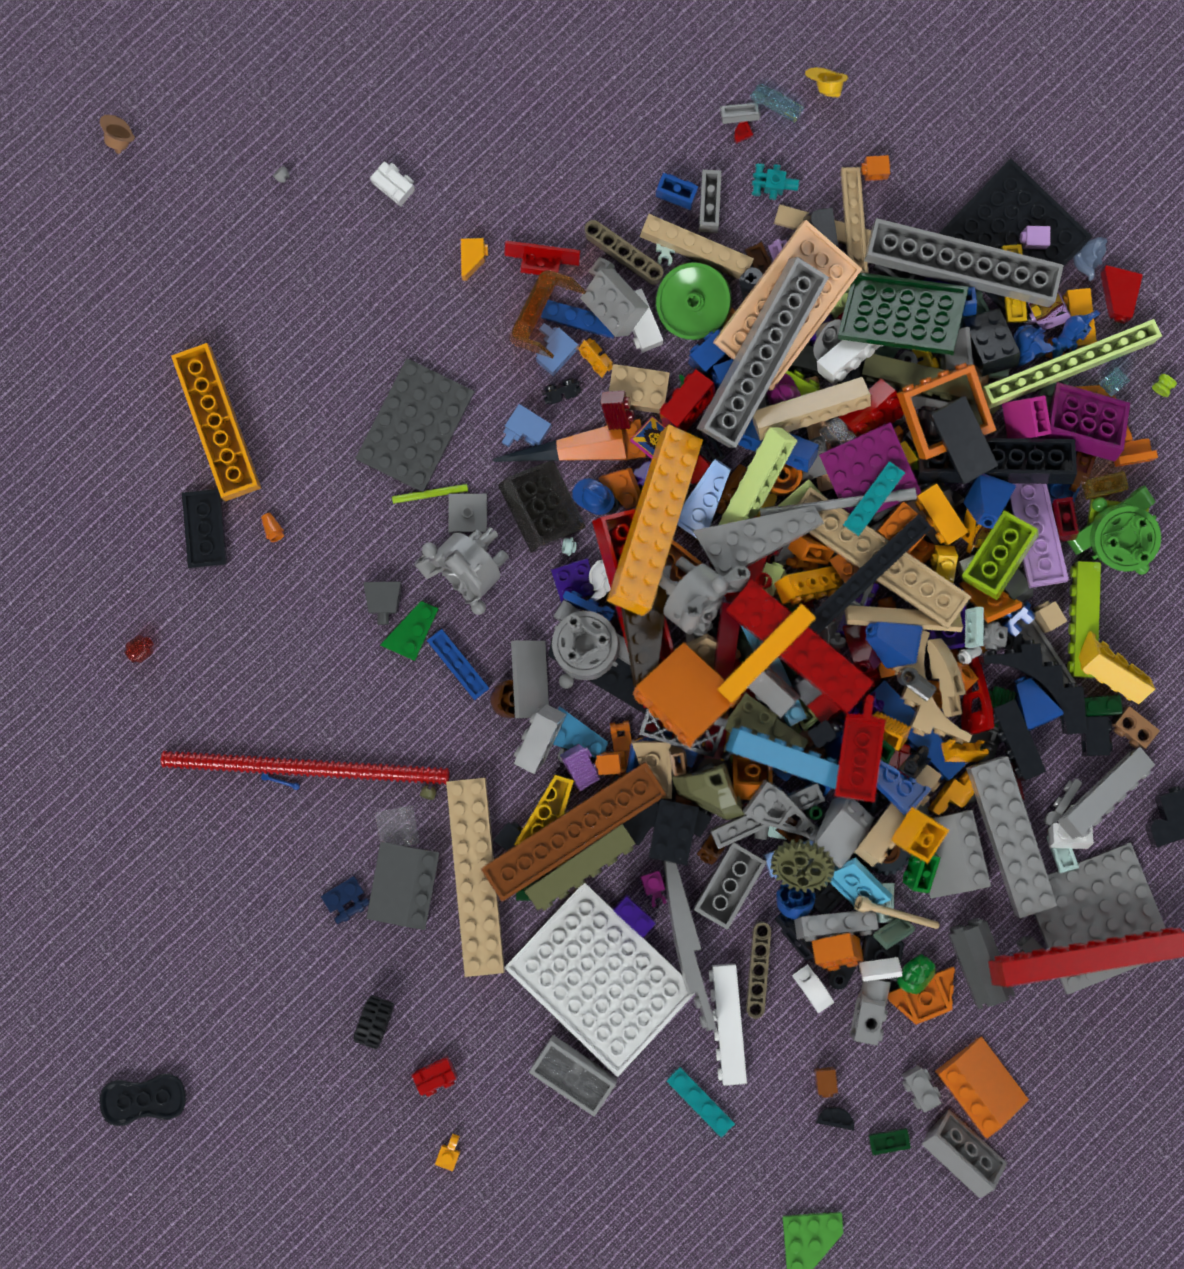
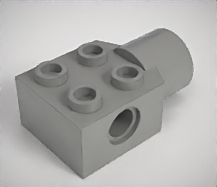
M879 979L862 982L861 991L856 998L849 1035L854 1041L878 1046L879 1041H882L884 1030L881 1029L882 1021L885 1022L887 1018L885 1005H887L890 981ZM869 1018H872V1023L870 1025H866V1021Z

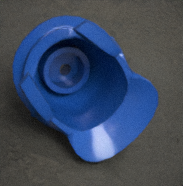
M1025 325L1019 327L1014 333L1013 338L1020 351L1019 366L1016 368L1056 349L1050 343L1044 342L1043 338L1045 335L1043 333L1046 330H1043L1041 326L1035 328L1033 325Z

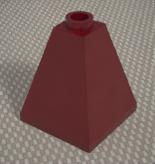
M844 625L843 631L856 668L863 674L874 671L882 661L866 640L867 625Z

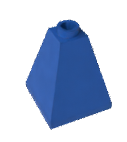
M982 474L974 481L964 499V504L977 524L993 529L1016 485L987 474Z
M886 622L870 623L866 627V640L886 668L916 664L923 627Z
M1025 676L1015 681L1014 692H1017L1015 700L1029 731L1051 722L1064 714L1060 707L1031 678L1027 679Z

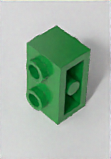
M934 853L929 863L911 854L902 882L912 891L930 894L941 857Z

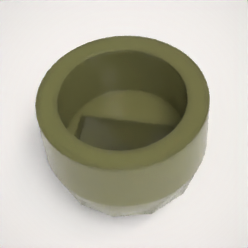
M425 785L421 789L419 796L428 800H434L436 796L435 788L432 786L430 790L428 789L429 785Z

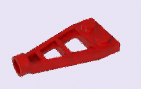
M979 656L973 658L968 664L978 678L979 690L972 692V685L965 691L966 694L963 695L961 727L962 730L971 735L994 728L993 707ZM980 697L982 709L972 713V701Z

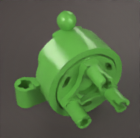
M1145 485L1133 491L1128 498L1117 505L1107 507L1106 499L1097 497L1092 502L1093 509L1099 512L1095 516L1094 521L1078 529L1077 539L1067 541V543L1076 555L1092 547L1094 552L1092 558L1094 560L1098 558L1105 565L1119 571H1135L1140 575L1146 574L1149 571V563L1157 555L1161 544V531L1155 520L1157 517L1145 511L1156 501Z

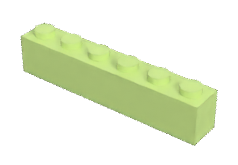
M770 427L765 433L764 440L757 449L755 457L749 464L747 472L740 481L739 487L734 496H732L730 504L723 513L718 525L754 518V516L757 517L760 508L764 504L798 441L783 428Z

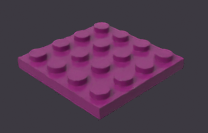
M891 422L819 454L838 499L865 495L889 461L905 472L892 492L915 488L916 496L921 494ZM902 501L885 502L876 513L897 505ZM856 506L843 508V510L851 514Z

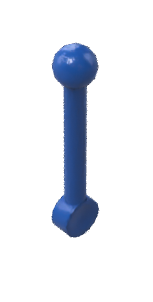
M263 773L261 775V779L264 781L271 780L290 786L294 790L300 788L299 783L293 784L271 777L269 774Z

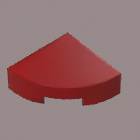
M747 121L739 122L735 129L734 140L736 144L753 137L752 130Z

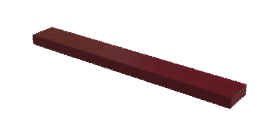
M721 602L713 670L726 681L734 673L740 624L726 613V609L731 603ZM712 724L708 730L713 734L719 731L720 726ZM725 728L722 733L714 758L707 755H703L702 757L723 760L721 756L724 753L725 747ZM711 740L705 741L704 748L712 751L713 744Z

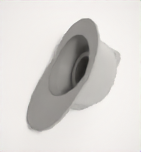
M842 320L825 322L816 331L813 352L817 360L842 341L838 339Z

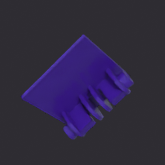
M588 558L551 569L561 603L564 600L563 595L565 591L570 593L575 591L581 594L582 598L595 593L593 591L594 587L589 581L591 568Z

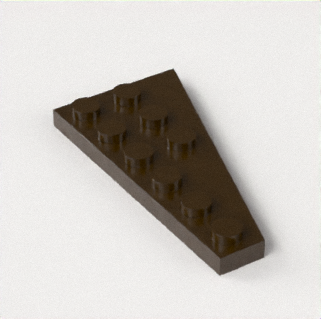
M671 565L664 566L663 573L670 578ZM658 585L651 610L643 616L621 607L634 689L658 667L665 617L664 607L668 595L666 594L667 591L660 585Z

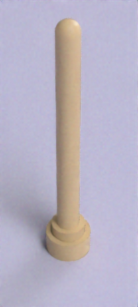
M859 895L855 900V910L860 912L871 910L934 929H938L940 926L937 921L872 903L865 896Z

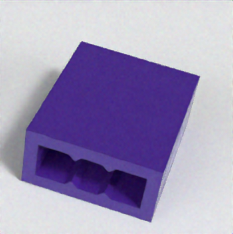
M627 894L613 908V911L642 938L656 924L655 920Z

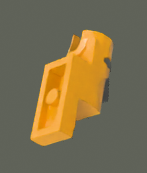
M967 770L958 778L959 782L953 778L947 780L929 806V811L940 815L947 810L948 802L959 808H963L967 803L975 802L976 796Z

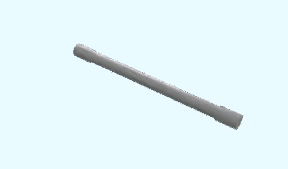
M909 488L891 492L885 502L917 499L916 489ZM864 495L780 507L760 508V515L766 516L814 506L817 511L854 507L858 505Z

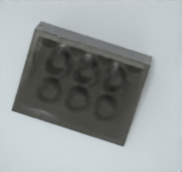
M548 461L506 477L498 485L531 553L586 528L554 461Z

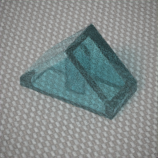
M1115 367L1098 384L1112 397L1130 380L1118 367Z

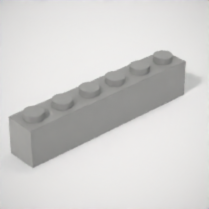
M1141 747L1130 751L1058 820V823L1072 839L1085 837L1091 832L1089 828L1092 825L1096 826L1103 820L1102 816L1104 814H1108L1115 809L1114 804L1116 802L1119 803L1127 797L1126 793L1139 785L1138 781L1141 778L1144 779L1151 774L1150 769L1155 764Z

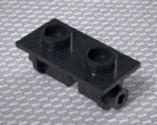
M568 378L563 380L562 384H549L545 386V389L541 390L543 396L547 395L543 397L545 404L552 405L561 402V394L563 393L566 400L579 396L582 393L580 386L576 387L579 381Z
M920 746L917 752L913 751L898 770L916 779L931 761L927 757L929 754L928 747Z

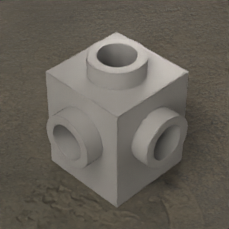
M994 621L984 625L983 646L985 649L997 650L998 647H1006L1008 628L1000 626L999 622Z

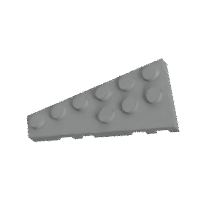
M809 506L693 530L717 574L724 577L735 567H748L823 525L824 522L816 508Z

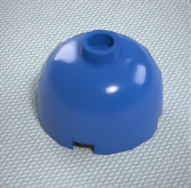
M789 884L780 885V889L776 893L777 908L784 916L790 919H798L807 916L812 911L816 897L815 892L807 889L806 893H804L801 888L797 892L796 887L788 889Z

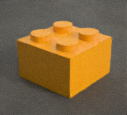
M912 807L899 828L895 831L891 841L907 852L929 863L949 832V829Z

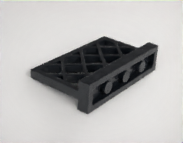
M648 708L639 734L714 758L728 721L729 712L726 711L713 723L720 726L719 731L711 734L707 729L706 733L708 736L697 739L691 748L682 744L678 740L677 735L672 738L666 737L664 731L667 729L665 727L661 728L657 721L658 718L653 717ZM652 722L658 728L654 732L645 730L646 725ZM711 740L713 744L712 751L703 748L701 743Z

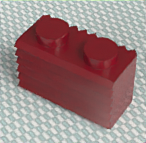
M625 391L602 392L600 404L608 429L629 430L631 422H634L635 419L634 410L630 409V397L626 396Z
M1072 497L1055 499L1052 503L1060 542L1076 540L1079 534L1077 517L1075 516L1076 509H1074L1075 506L1073 505L1074 498Z

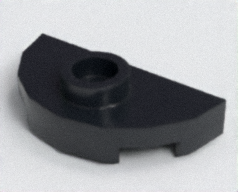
M830 1106L823 1109L815 1121L817 1124L854 1131V1121L851 1115L845 1109L838 1106Z

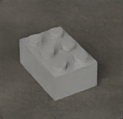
M600 269L580 297L615 337L629 336L649 308L614 269Z
M547 704L543 708H538L537 712H534L530 718L529 723H531V726L525 730L521 738L523 740L522 745L518 746L514 753V757H516L514 764L535 774L544 765L567 714Z

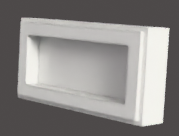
M898 957L859 962L863 982L902 977Z

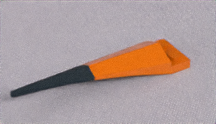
M637 419L631 422L629 430H609L607 426L500 456L492 461H628L646 458V454L630 441L642 428L641 420Z

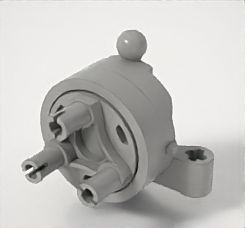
M489 527L484 534L475 529L469 537L461 533H453L438 549L433 543L428 542L422 547L423 555L417 559L414 565L426 579L442 572V576L447 578L452 584L453 589L463 594L466 600L465 604H470L472 612L476 615H481L485 612L486 605L480 599L500 579L499 568L509 559V556L506 552L500 550L491 558L486 552L487 546L498 537L497 532Z
M683 556L680 557L676 562V566L686 573L683 579L679 582H673L663 572L660 578L659 585L668 594L664 615L687 634H694V639L709 634L708 631L713 628L711 621L717 616V610L720 607L723 596L726 593L742 592L746 587L750 577V571L746 567L737 566L724 577H721L706 564L694 566Z
M563 600L553 616L560 623L554 627L555 631L552 638L554 656L562 670L566 673L559 678V684L562 688L568 689L572 687L574 678L578 680H593L601 677L612 666L617 667L618 663L615 662L617 657L630 665L624 637L615 632L614 627L605 617L591 611H580L569 602Z

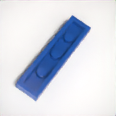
M546 299L541 319L614 339V335L593 312Z
M442 629L427 640L474 700H477L490 689Z

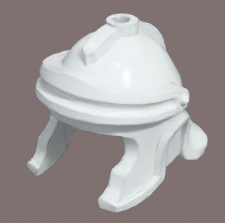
M603 560L595 562L589 572V581L594 587L593 591H595L591 597L594 601L604 597L610 591Z

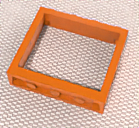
M966 362L958 364L952 371L948 369L937 373V377L932 379L931 377L920 380V384L916 386L913 384L907 385L902 388L903 391L897 393L920 459L927 460L946 452L942 441L929 447L927 446L911 397L965 374L967 375L983 424L979 425L983 435L996 431L973 364H966Z

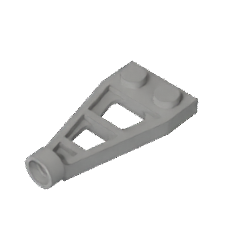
M764 780L743 810L744 814L761 824L805 836L811 841H815L820 827L813 824L780 788L767 780ZM776 801H780L786 808L779 818L767 814ZM792 812L800 817V821L796 826L785 823Z

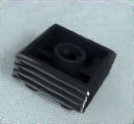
M873 935L864 936L862 946L864 959L862 962L879 960L876 957L883 952V955L886 956L885 959L898 957L901 965L905 943L899 941L886 950ZM898 977L886 979L897 980Z

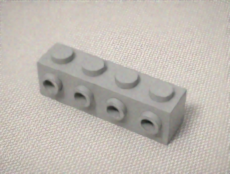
M871 910L868 912L856 911L805 916L794 920L797 939H805V942L817 940V937L828 938L847 933L853 935L860 933L861 936L872 935V931L878 929L876 912Z

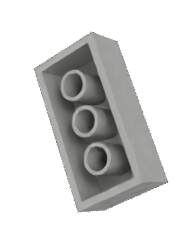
M731 843L693 909L728 930L767 862L736 843Z

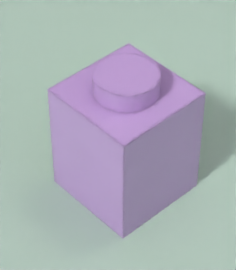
M1027 226L1020 234V243H1023V249H1047L1050 246V226Z

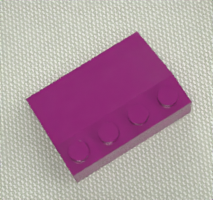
M1057 382L1048 410L1052 434L1043 435L1042 439H1075L1076 451L1115 462L1124 450L1130 403Z

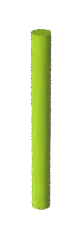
M467 484L426 490L424 492L392 496V501L395 504L468 491Z

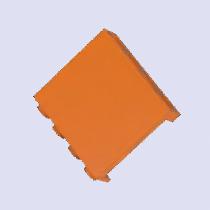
M685 643L681 644L641 681L633 693L638 703L644 704L653 717L660 719L664 727L677 735L678 740L689 748L730 707L733 708L741 697L739 695L731 703L718 690L725 680Z

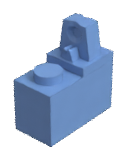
M544 323L539 328V331L546 336L543 340L547 346H542L537 351L536 362L554 376L579 347L559 327L551 329Z
M519 404L505 425L503 433L506 436L502 444L509 448L514 439L519 441L524 436V440L530 445H541L552 426L549 422Z

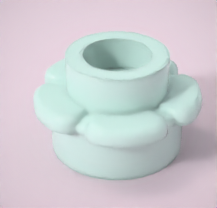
M572 537L570 539L564 538L562 544V553L568 556L576 551L577 544L573 541Z

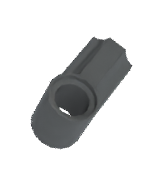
M904 668L897 674L898 682L909 688L924 701H928L935 693L936 687L919 675L916 669ZM906 671L910 672L912 675V679L910 682H907L904 679V674Z

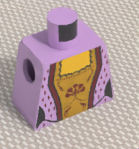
M1059 290L1056 301L1050 308L1028 303L1032 312L1027 314V321L1024 323L1026 325L1038 323L1043 330L1066 323L1071 315Z

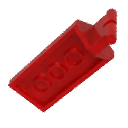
M868 695L863 701L861 714H846L834 796L875 802L886 720L871 716L874 701L872 695Z

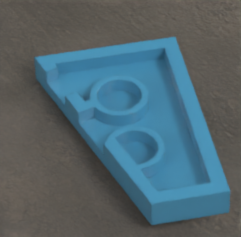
M559 706L558 710L567 715L553 745L570 750V748L580 744L583 748H588L593 758H597V755L606 751L608 742Z

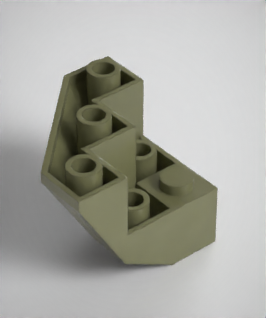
M725 764L692 774L691 771H687L686 774L672 776L676 792L682 798L725 820L745 815L740 796L736 797Z

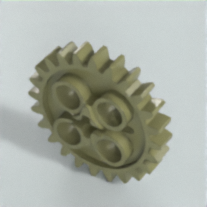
M799 839V843L791 840V844L784 842V846L779 845L778 850H774L771 859L772 874L777 875L776 880H782L781 885L789 884L788 889L796 887L797 892L800 888L803 889L804 893H806L807 889L814 892L815 887L821 890L822 886L827 887L828 882L831 883L835 872L834 858L829 857L830 852H824V847L817 848V843L810 845V840L806 844L801 839Z

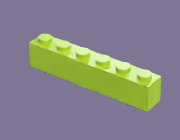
M1077 561L1070 568V577H1073V585L1070 586L1069 594L1072 596L1069 615L1072 617L1071 623L1068 626L1071 642L1068 643L1070 661H1068L1067 670L1073 678L1093 679L1095 678L1091 674L1087 675L1081 670L1078 657L1090 631L1096 635L1095 638L1099 642L1101 562Z

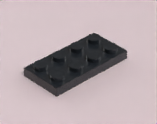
M219 490L183 492L182 504L188 568L227 565L223 507Z

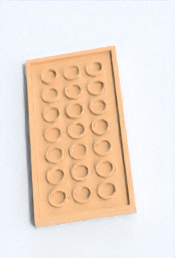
M803 220L713 341L730 358L735 359L790 258L798 257L828 276L829 278L770 384L768 388L770 391L775 388V384H778L862 270L860 266L807 220Z

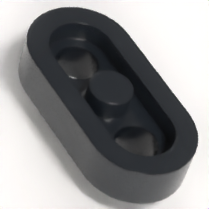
M842 965L839 966L840 969L831 971L828 977L829 984L837 990L845 988L856 966L847 967ZM841 976L842 982L836 983V977Z

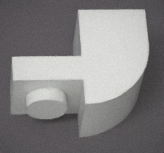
M808 964L792 975L818 1013L834 1003L830 994Z

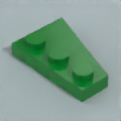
M420 601L380 646L416 661L439 609Z

